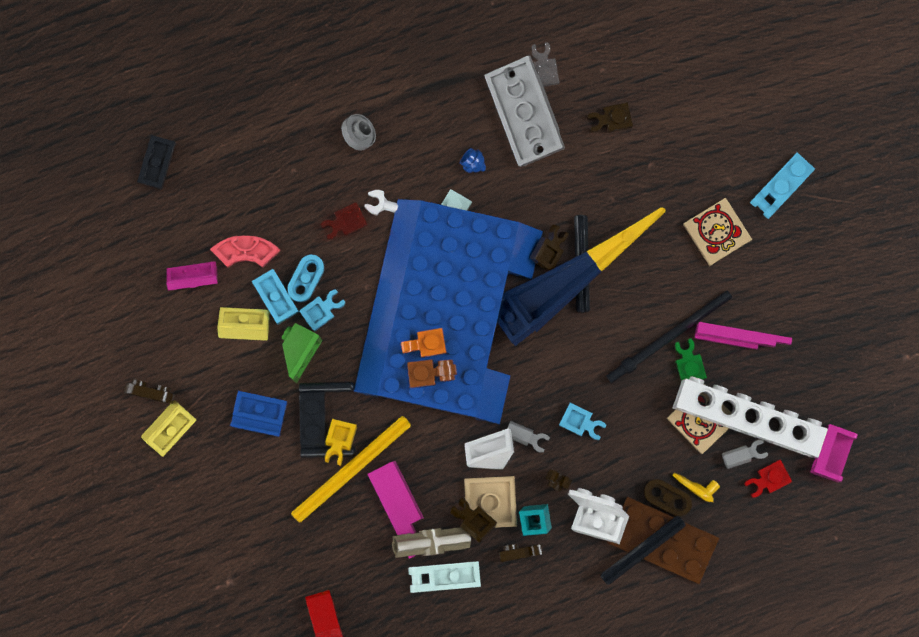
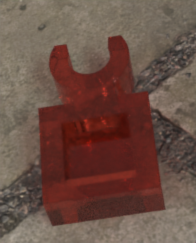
M357 202L335 212L337 220H325L320 224L322 228L326 226L333 227V232L326 236L328 240L334 239L341 230L347 236L368 226Z

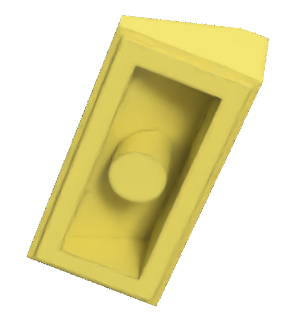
M220 307L217 327L218 337L268 340L270 311Z
M174 400L173 404H170L143 433L141 438L163 457L193 425L196 419Z

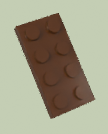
M626 497L622 510L629 515L620 544L609 541L607 543L629 553L674 517ZM685 523L686 526L646 556L644 560L700 584L719 538Z

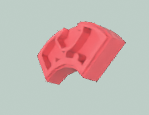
M233 236L220 241L210 249L228 268L242 261L254 262L264 268L281 251L271 242L257 236Z

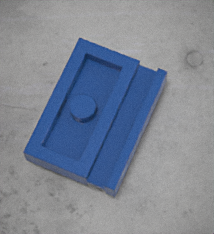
M238 391L230 426L280 437L287 401Z

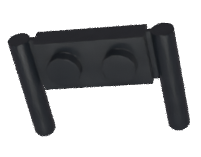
M353 382L299 383L301 458L326 456V452L331 447H326L325 392H351L354 390ZM351 446L350 451L343 449V457L354 456L356 454L355 447Z

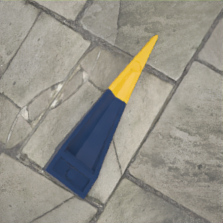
M659 208L617 235L572 260L506 291L502 297L497 322L511 343L516 346L534 331L538 332L666 211L665 208Z

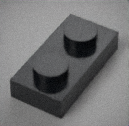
M151 135L138 177V184L160 190L163 189L176 146L175 141Z

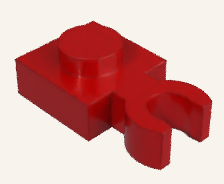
M780 459L757 471L760 479H749L744 485L748 486L753 483L757 486V491L750 495L751 498H755L761 495L764 488L770 494L791 483L792 480Z

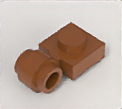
M433 360L407 362L410 388L436 385V376L440 377V382L454 381L455 375H457L456 364H453V360L438 361L436 368L433 367Z

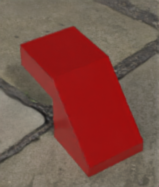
M330 590L305 597L315 636L343 637Z

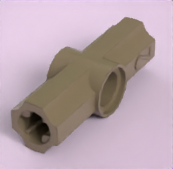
M461 527L441 530V528L422 530L419 533L393 536L392 548L395 558L421 554L422 556L443 554L444 551L470 548L471 535Z

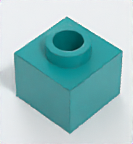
M548 504L523 506L519 511L523 536L547 534L551 530ZM534 515H539L540 521L536 520Z

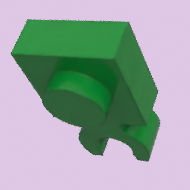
M691 338L688 339L689 348L687 350L681 349L680 343L676 342L675 350L682 356V359L675 361L680 380L689 379L690 376L702 380L706 379L707 376L701 355L693 356L692 353L694 341Z

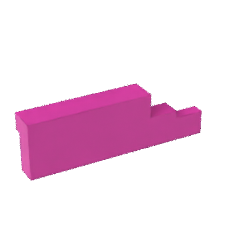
M699 322L696 325L694 339L756 350L758 345L775 347L776 343L791 345L792 338L703 322Z
M392 461L369 473L368 476L397 535L417 533L413 523L424 517L396 461Z

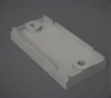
M531 56L521 58L484 75L519 167L527 166L530 163L564 150L565 146L559 133L560 129ZM511 71L515 72V76L513 78L510 77ZM540 146L544 149L542 153L538 152Z

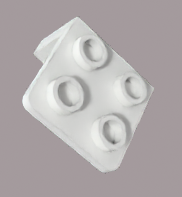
M578 488L577 491L569 490L568 495L579 505L571 529L574 532L620 544L629 515L622 510L623 506L615 503V499L607 495L601 494L600 497L592 496V492L582 488Z

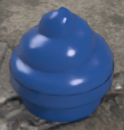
M470 148L460 160L463 170L468 173L484 172L486 170L484 156L479 150Z

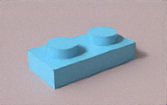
M274 269L252 281L277 325L299 313Z

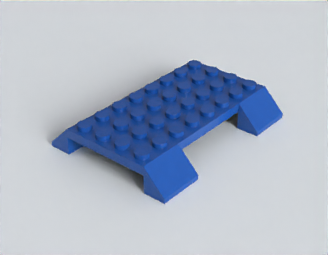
M398 199V208L394 214L354 392L470 416L477 420L500 425L510 375L488 369V359L507 275L532 280L536 263L530 259V256L542 237L543 231L520 222L426 201ZM442 328L446 354L421 358L420 351L402 354L401 342L418 340L417 332ZM433 360V367L436 368L438 361L453 360V364H456L457 375H455L454 381L440 382V377L436 376V385L410 388L407 362Z

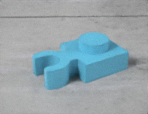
M336 289L328 293L327 300L324 302L320 297H317L299 311L314 332L334 318L331 310L340 309L345 305L346 302L344 300L337 304L332 302L333 296L338 293Z
M569 403L559 426L579 436H582L585 430L592 439L600 440L601 437L593 431L594 427L600 426L605 428L606 424L602 421H591L590 418L593 413Z

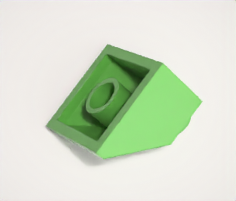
M295 323L293 327L288 326L282 336V339L285 341L282 345L289 377L297 383L323 340L318 334Z

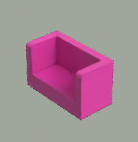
M828 424L825 427L828 430L819 457L814 459L810 473L839 483L843 480L841 475L853 440L857 439L858 434Z

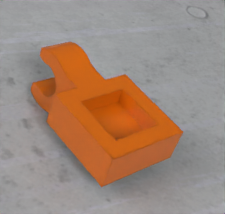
M442 328L417 332L418 340L401 342L402 354L420 351L421 358L446 354Z

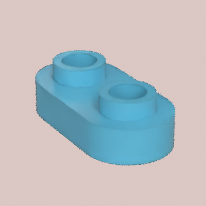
M307 255L301 259L288 284V294L292 300L301 303L311 298L324 273V264L318 256ZM310 264L316 265L317 268L315 272H309L307 270ZM299 286L305 287V292L301 295L296 293V289Z

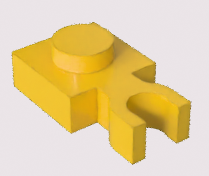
M332 419L325 441L326 445L332 447L326 452L325 462L329 463L330 457L337 455L339 457L337 465L341 466L343 461L342 450L350 451L357 425Z

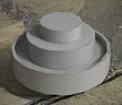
M353 114L342 123V135L348 145L355 150H365L375 142V129L365 116Z

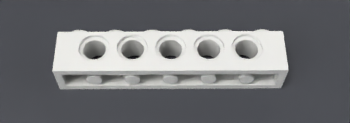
M693 376L681 381L673 409L811 458L819 457L828 430L821 427L822 422L808 418L807 421L798 419L799 414L789 410H784L783 413L774 410L775 406L767 402L761 401L760 405L751 402V397L741 393H737L736 396L728 394V389L719 385H713V388L703 385L704 380ZM700 393H705L709 397V403L706 407L701 406L698 402ZM724 401L730 402L733 406L730 415H726L721 409ZM748 409L756 413L754 423H749L745 418V413ZM771 418H776L780 423V427L776 432L772 431L769 427ZM795 426H799L803 430V436L800 440L795 439L792 434Z

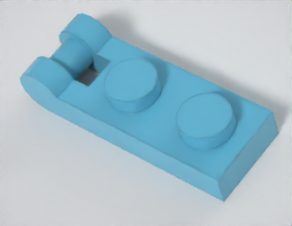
M796 153L750 203L755 208L758 206L764 212L763 215L769 219L815 168L800 154ZM767 195L775 201L772 205L764 199Z

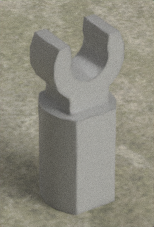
M510 421L508 428L511 430L512 440L525 446L531 444L535 451L544 453L545 449L540 448L537 445V441L539 439L549 441L550 437L543 433L533 434L534 430Z
M757 440L749 448L745 445L723 452L722 457L726 468L730 469L751 462L753 457L756 459L767 457V452L759 454L756 451L757 445L764 443V441Z

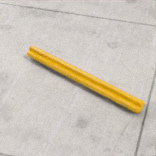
M404 416L400 417L293 510L292 516L298 522H302L411 426L410 422Z

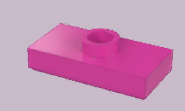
M216 262L167 268L168 290L195 288L218 283Z

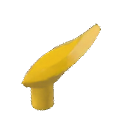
M674 473L672 475L695 495L707 502H713L714 498L712 495L720 488L719 484L714 480L704 488L702 485L692 482L679 474Z

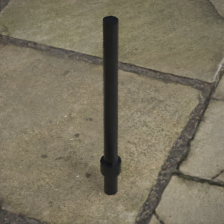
M724 291L630 358L628 356L620 362V366L606 375L608 381L612 384L624 374L632 373L641 362L732 299L729 291Z

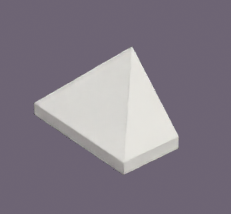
M509 428L464 443L468 467L503 469L514 453L512 433Z

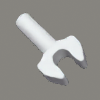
M374 190L368 192L369 196L379 199L377 206L365 204V208L371 214L377 216L379 212L384 210L395 213L398 205L395 202L387 201L384 197V191Z

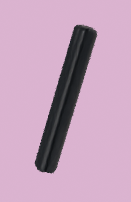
M576 215L574 217L575 257L588 251L587 215ZM589 284L576 295V311L579 313L590 311Z
M680 516L674 517L601 573L600 576L605 584L610 585L682 530L686 526Z

